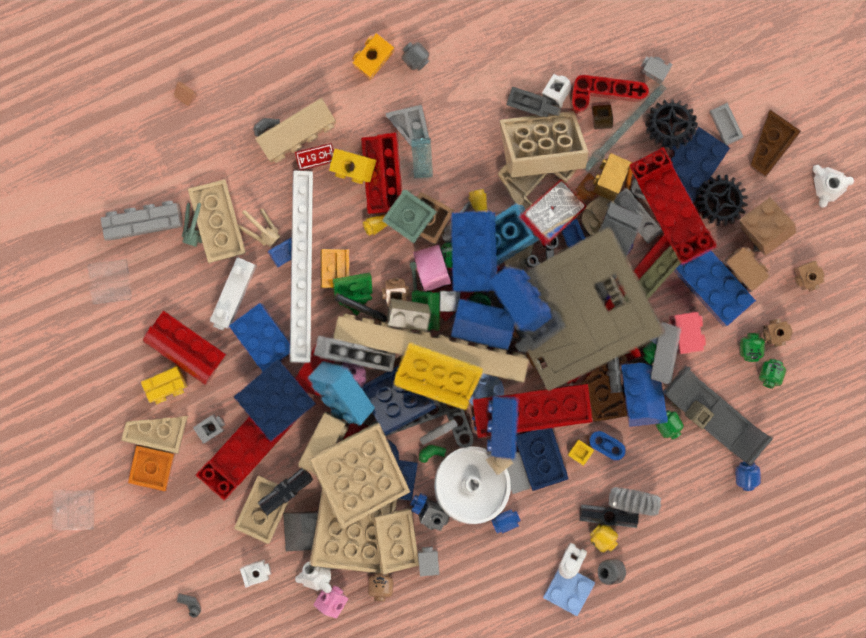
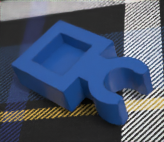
M420 492L419 496H414L410 503L413 506L412 512L416 514L421 512L427 495Z

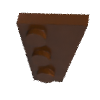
M770 109L750 167L766 178L801 131Z

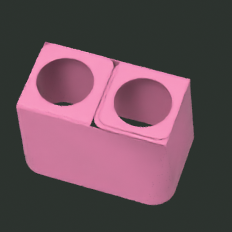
M439 245L413 252L425 292L451 284Z

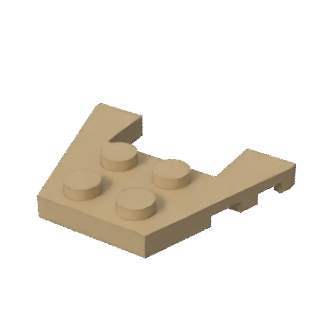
M506 163L497 175L514 203L523 205L525 210H527L533 204L527 199V196L547 173L511 178ZM577 169L553 173L566 183Z

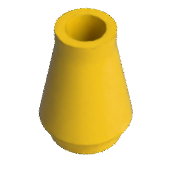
M484 189L470 191L468 199L474 211H487V193H484Z
M386 214L366 218V221L362 222L368 236H375L388 226L382 221Z

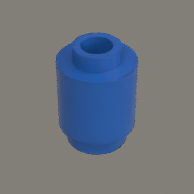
M512 509L498 514L491 520L497 534L501 532L503 534L519 527L518 522H521L517 511L513 512Z

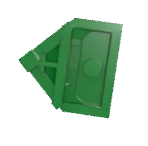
M370 272L332 279L334 297L339 293L363 305L373 299L371 296L373 291ZM338 302L339 305L345 306L356 316L360 313V311Z

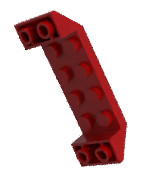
M664 147L629 165L640 190L682 265L718 247L674 170Z
M249 416L195 476L225 501L294 423L273 441H270Z

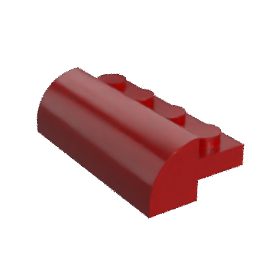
M396 132L361 138L363 156L376 160L371 181L365 182L368 214L388 212L403 192L398 133Z
M164 310L153 326H150L143 338L145 344L205 386L227 355Z

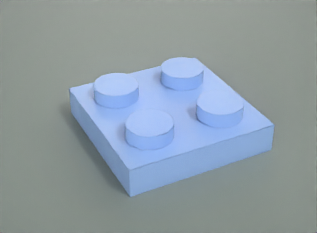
M557 570L543 598L578 616L595 585V581L580 573H577L571 579H566Z

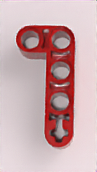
M579 75L573 83L570 106L575 113H583L589 106L590 96L641 102L648 95L649 88L645 83L638 81ZM580 80L585 81L587 88L580 89L577 82ZM603 83L606 86V90L603 92L597 90L596 84ZM617 85L623 86L625 93H617L615 87ZM638 88H640V92L643 93L641 94V96H638V93L633 91H636ZM575 100H583L585 106L583 108L576 107Z

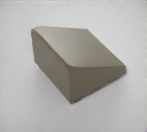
M694 401L686 411L685 416L703 430L714 414L700 402Z

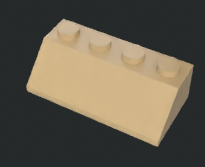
M320 98L255 139L271 163L274 161L278 163L285 158V154L288 152L294 153L301 149V144L306 141L310 143L318 138L317 135L323 131L327 133L332 130L336 121L323 99Z

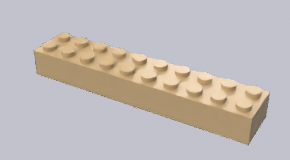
M344 313L343 317L338 316L333 339L402 355L405 354L408 344L412 343L483 368V373L524 382L529 359H525L524 354L513 352L511 356L507 355L506 350L494 348V351L487 350V346L475 344V347L468 346L467 341L459 339L454 343L450 342V337L438 335V338L430 337L431 333L419 331V334L411 333L412 329L400 328V330H397L384 322H381L380 326L374 324L375 320L362 318V321L355 320L356 316Z

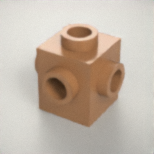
M816 261L794 268L796 274L795 282L802 290L808 289L810 292L820 288L819 284L824 283V272L821 267H818Z
M391 278L385 281V288H382V298L387 300V307H389L390 299L406 301V297H410L409 286H405L404 279Z
M778 318L769 320V324L763 325V337L767 344H774V347L786 345L785 341L791 340L792 328L787 321H781ZM778 329H780L781 336L777 335Z

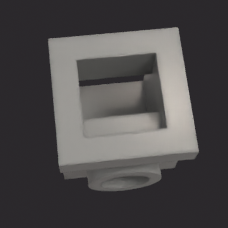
M646 56L641 64V67H643L641 73L661 84L673 64L665 65V61L659 57L649 58Z
M213 414L193 427V429L204 444L225 430L223 428L225 423L220 416L216 417ZM210 424L215 426L214 431L209 430L208 426Z

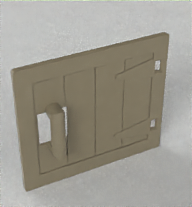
M611 228L602 230L526 271L530 278L528 281L539 291L541 301L545 302L551 311L557 310L567 326L533 351L528 350L548 390H552L664 334V330ZM613 274H616L630 302L626 303L612 276ZM598 282L603 283L615 306L614 310L609 313L594 287V284ZM515 322V327L521 339L523 340L524 338L522 336L525 334L524 331L526 330H520V328ZM542 356L548 365L544 369L538 360Z

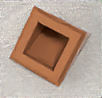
M178 81L174 96L187 106H190L197 95L189 87Z

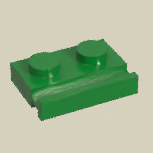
M413 290L412 302L429 305L430 318L427 330L434 329L439 331L441 292Z

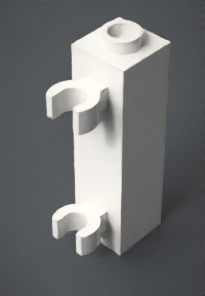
M238 257L236 258L210 319L214 323V327L223 331L224 328L230 329L229 325L233 323L257 265Z

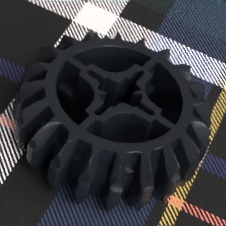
M672 98L670 103H667L664 99L662 105L657 102L656 108L652 107L650 109V113L646 117L645 126L648 127L646 128V133L650 134L649 139H655V146L661 143V148H665V145H667L669 150H672L673 146L679 149L680 144L686 146L687 141H692V135H696L697 130L695 128H697L698 123L695 121L697 116L692 115L694 111L693 109H688V104L682 106L681 100L678 103H674ZM669 113L667 117L658 119L660 116ZM670 119H672V123H673V128H672V130H671V126L669 125ZM685 130L683 133L674 136L676 132Z
M717 175L715 181L713 177H710V184L704 181L703 185L705 188L700 187L698 189L702 193L696 195L697 199H701V201L696 203V206L702 205L698 213L704 211L705 215L702 216V219H706L709 216V224H712L715 220V226H719L721 221L723 226H727L728 221L730 224H734V218L737 220L741 219L739 213L745 214L746 211L741 207L748 206V203L743 202V200L748 198V195L742 196L746 189L742 188L740 190L738 188L741 186V182L734 184L736 178L732 177L728 181V175H724L723 180L721 175ZM714 186H726L720 194L710 191ZM731 190L735 194L736 204L730 199ZM724 196L726 203L720 205L718 198ZM707 197L714 203L713 212L708 206ZM722 208L733 210L728 216L718 215Z

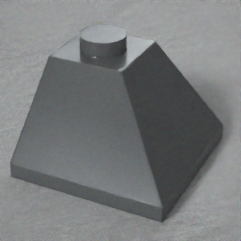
M318 511L283 513L286 552L312 550Z

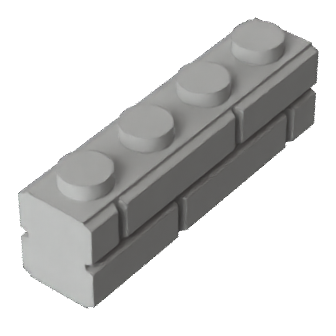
M173 201L162 202V206L155 207L154 204L145 205L142 210L137 211L136 208L124 209L125 213L117 214V211L107 212L105 217H101L103 235L106 241L183 227L179 204L173 203Z
M322 336L318 337L314 352L315 355L389 372L393 370L396 353Z

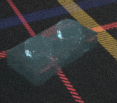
M431 138L411 139L414 178L433 177Z

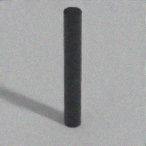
M339 293L334 297V300L384 323L387 321V315Z

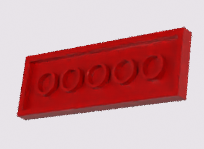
M588 384L558 387L552 390L543 389L499 395L500 397L517 398L516 433L593 422ZM493 396L473 399L478 438L491 436V432H488V420H492V413L488 412L489 401H492Z

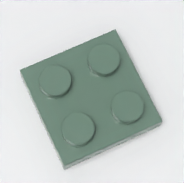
M404 189L382 221L409 241L415 243L436 214V211Z

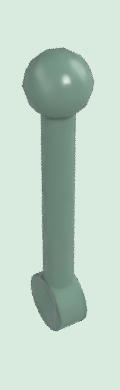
M411 262L413 288L417 290L416 262Z

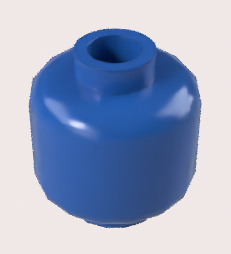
M743 461L736 467V484L743 488V490L752 491L761 484L760 467L755 465V462L748 465Z

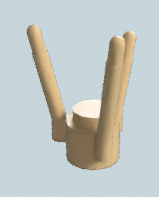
M261 208L260 212L270 228L267 227L266 229L243 210L242 213L262 233L258 236L241 225H238L239 229L260 241L264 246L267 244L271 247L280 238V235L278 234L279 230L273 225L264 209Z

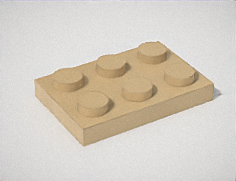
M260 475L257 476L234 529L270 544L288 502L286 504L283 503L268 516L260 508L258 502L272 492L273 488L278 485L277 483Z
M408 508L373 516L381 573L387 574L419 566L411 509Z

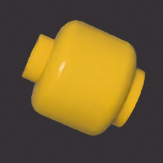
M599 524L590 534V542L602 553L607 550L611 552L618 545L616 542L618 533L608 525Z

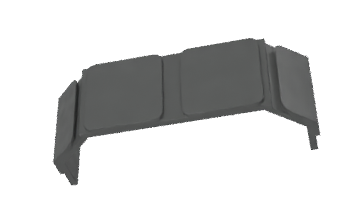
M609 202L606 205L608 209L599 232L606 228H611L626 257L635 240L642 217ZM616 274L612 275L615 280L617 277ZM598 282L594 284V287L604 303L608 292L603 283Z
M686 365L663 390V393L685 413L694 401H698L708 408L714 416L704 429L748 465L753 464L773 439L772 436L767 435L754 426L704 384L691 371V368Z

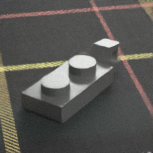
M512 87L506 104L507 106L547 118L549 114L559 116L561 111L560 108L552 106L553 101L549 100V98Z
M557 310L551 311L550 314L553 318L537 330L524 331L525 334L522 336L524 339L515 345L519 352L525 353L528 350L533 351L567 327Z

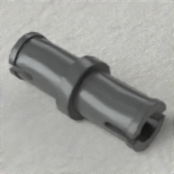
M616 357L607 362L610 393L623 392L620 376L622 370L619 368V360Z

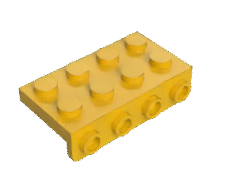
M409 343L396 372L394 385L465 410L483 373V368Z

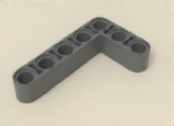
M435 399L433 401L439 407L437 414L432 415L428 412L422 415L418 421H411L388 434L397 433L445 414L449 421L459 415L463 417L464 421L462 425L452 429L456 442L462 448H468L473 443V435L463 409L457 407L449 408L446 403ZM468 434L470 441L467 444H462L459 441L460 435Z

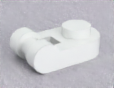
M571 542L567 546L558 567L560 575L566 579L576 576L587 555L586 550L576 548V545ZM571 554L575 555L577 559L570 558Z

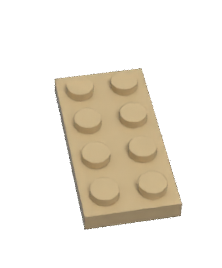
M226 180L189 188L188 193L194 213L197 204L201 203L197 225L208 264L245 254Z

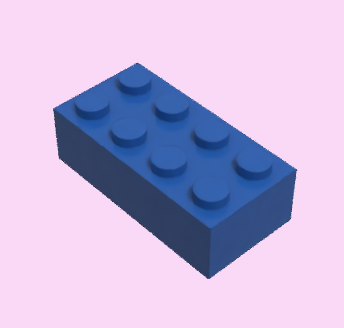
M495 212L451 213L453 291H494L489 281L497 275Z
M712 251L683 265L680 263L674 270L676 275L723 327L732 323L756 301Z

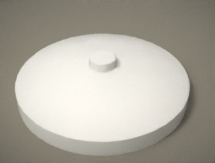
M474 446L460 448L445 457L439 465L434 480L435 495L444 512L454 520L465 524L484 523L495 518L506 506L511 490L510 476L507 469L496 475L486 461L491 456V451Z

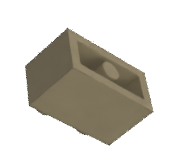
M390 299L387 313L388 326L427 331L430 318L428 304Z

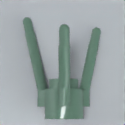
M187 203L182 242L197 247L198 242L202 243L199 231L195 230L201 203L197 204L191 228H188L190 204Z

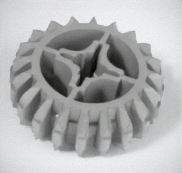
M620 487L611 489L609 494V505L611 507L650 516L659 514L661 508V498L659 496Z

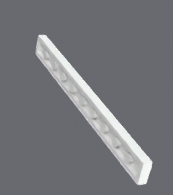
M293 171L290 362L301 363L310 362L313 191V172Z

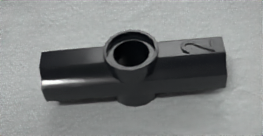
M301 468L290 478H286L274 487V490L264 496L258 504L268 516L283 503L286 504L295 497L302 488L306 487L314 479L306 469Z
M581 504L579 521L637 528L639 514L609 506L601 507ZM608 511H612L614 514L613 519L610 521L604 519V515Z

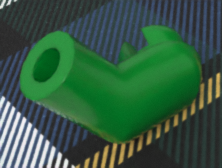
M430 444L420 450L419 461L426 463L434 455L444 457L447 448Z

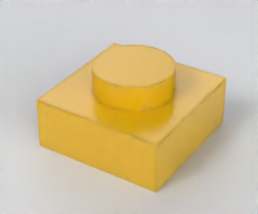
M578 439L567 455L584 466L594 450Z

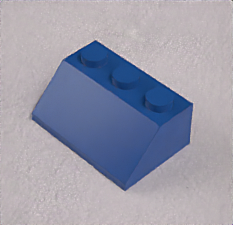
M460 299L451 337L508 350L515 321L508 310Z
M644 363L621 365V377L629 427L667 423L662 382L651 379L653 366Z
M493 396L492 401H489L488 412L492 413V420H488V432H491V440H487V451H491L492 457L515 459L517 398Z

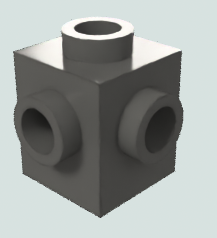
M428 498L418 514L420 523L431 530L437 529L441 531L450 519V516L444 512L438 501L435 502Z

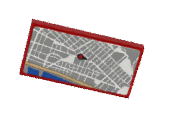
M560 179L525 210L519 218L546 246L587 206Z

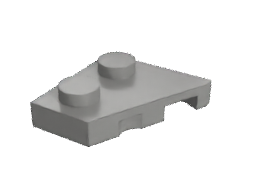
M422 105L386 113L387 118L411 147L430 143Z

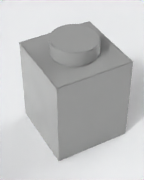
M433 546L422 547V550L418 551L420 576L439 575L437 549H433Z

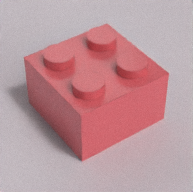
M698 312L669 316L671 325L681 327L677 354L703 351V346H706L704 334L701 335L700 327H703L701 315L698 316Z

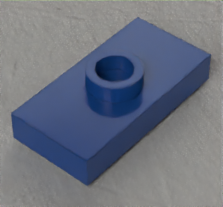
M577 219L571 221L561 231L568 249L586 240Z
M292 237L268 250V254L277 268L291 260Z

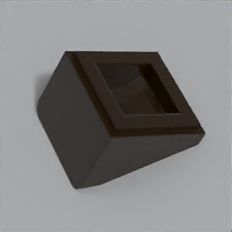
M611 104L592 106L594 129L612 128L614 119Z

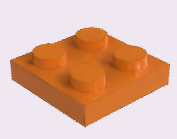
M137 445L128 483L167 491L175 453Z

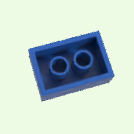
M506 267L492 278L489 283L520 330L535 331L553 318L549 313L551 309L545 302L541 301L539 291L528 281L530 278L524 270Z
M262 303L257 304L229 325L262 372L279 359L281 361L290 354V340Z

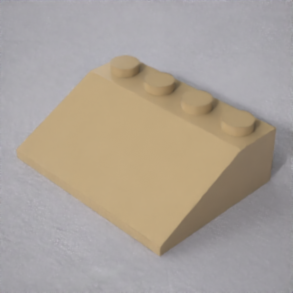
M574 111L561 112L559 116L549 114L548 118L536 115L500 120L506 163L511 178L586 168L588 150Z

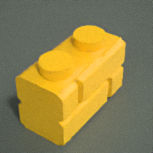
M178 366L141 381L148 401L150 403L155 402L156 405L166 401V396L173 394L176 397L185 393L183 389L187 388L186 381Z

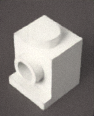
M553 74L542 92L543 97L552 100V105L562 108L564 100L572 89L570 80L565 76L560 75L559 77Z
M441 291L440 311L457 312L460 292Z
M264 560L240 568L245 587L267 581L270 578L269 575H271L270 566L268 563L265 564ZM253 571H258L260 575L255 577Z

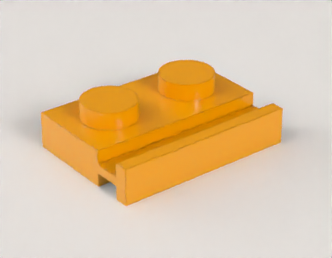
M349 249L320 250V288H333L332 279L349 276Z

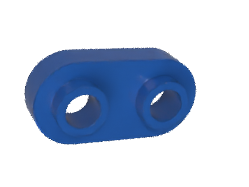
M595 431L590 435L589 443L595 450L612 460H620L624 457L626 452L625 446L618 440L602 431ZM597 437L602 438V442L600 444H597L595 442V439ZM613 447H618L616 454L612 453Z

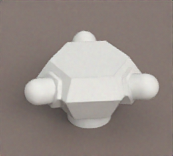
M819 165L813 166V172L816 174L814 177L816 195L820 198L819 206L822 208L826 207L828 202H834L847 191L846 188L854 183L852 177H846L840 171L829 167L822 168Z
M309 561L303 566V572L295 577V581L302 583L305 587L317 591L320 589L325 593H330L332 590L329 584L331 568L311 566Z

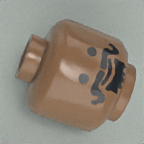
M374 573V576L369 578L368 595L374 597V601L385 602L386 598L392 596L394 581L389 577V574Z

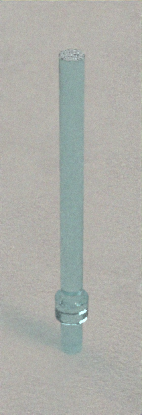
M660 84L604 145L592 153V157L587 161L586 168H584L587 172L597 162L602 161L606 152L666 90L664 85Z

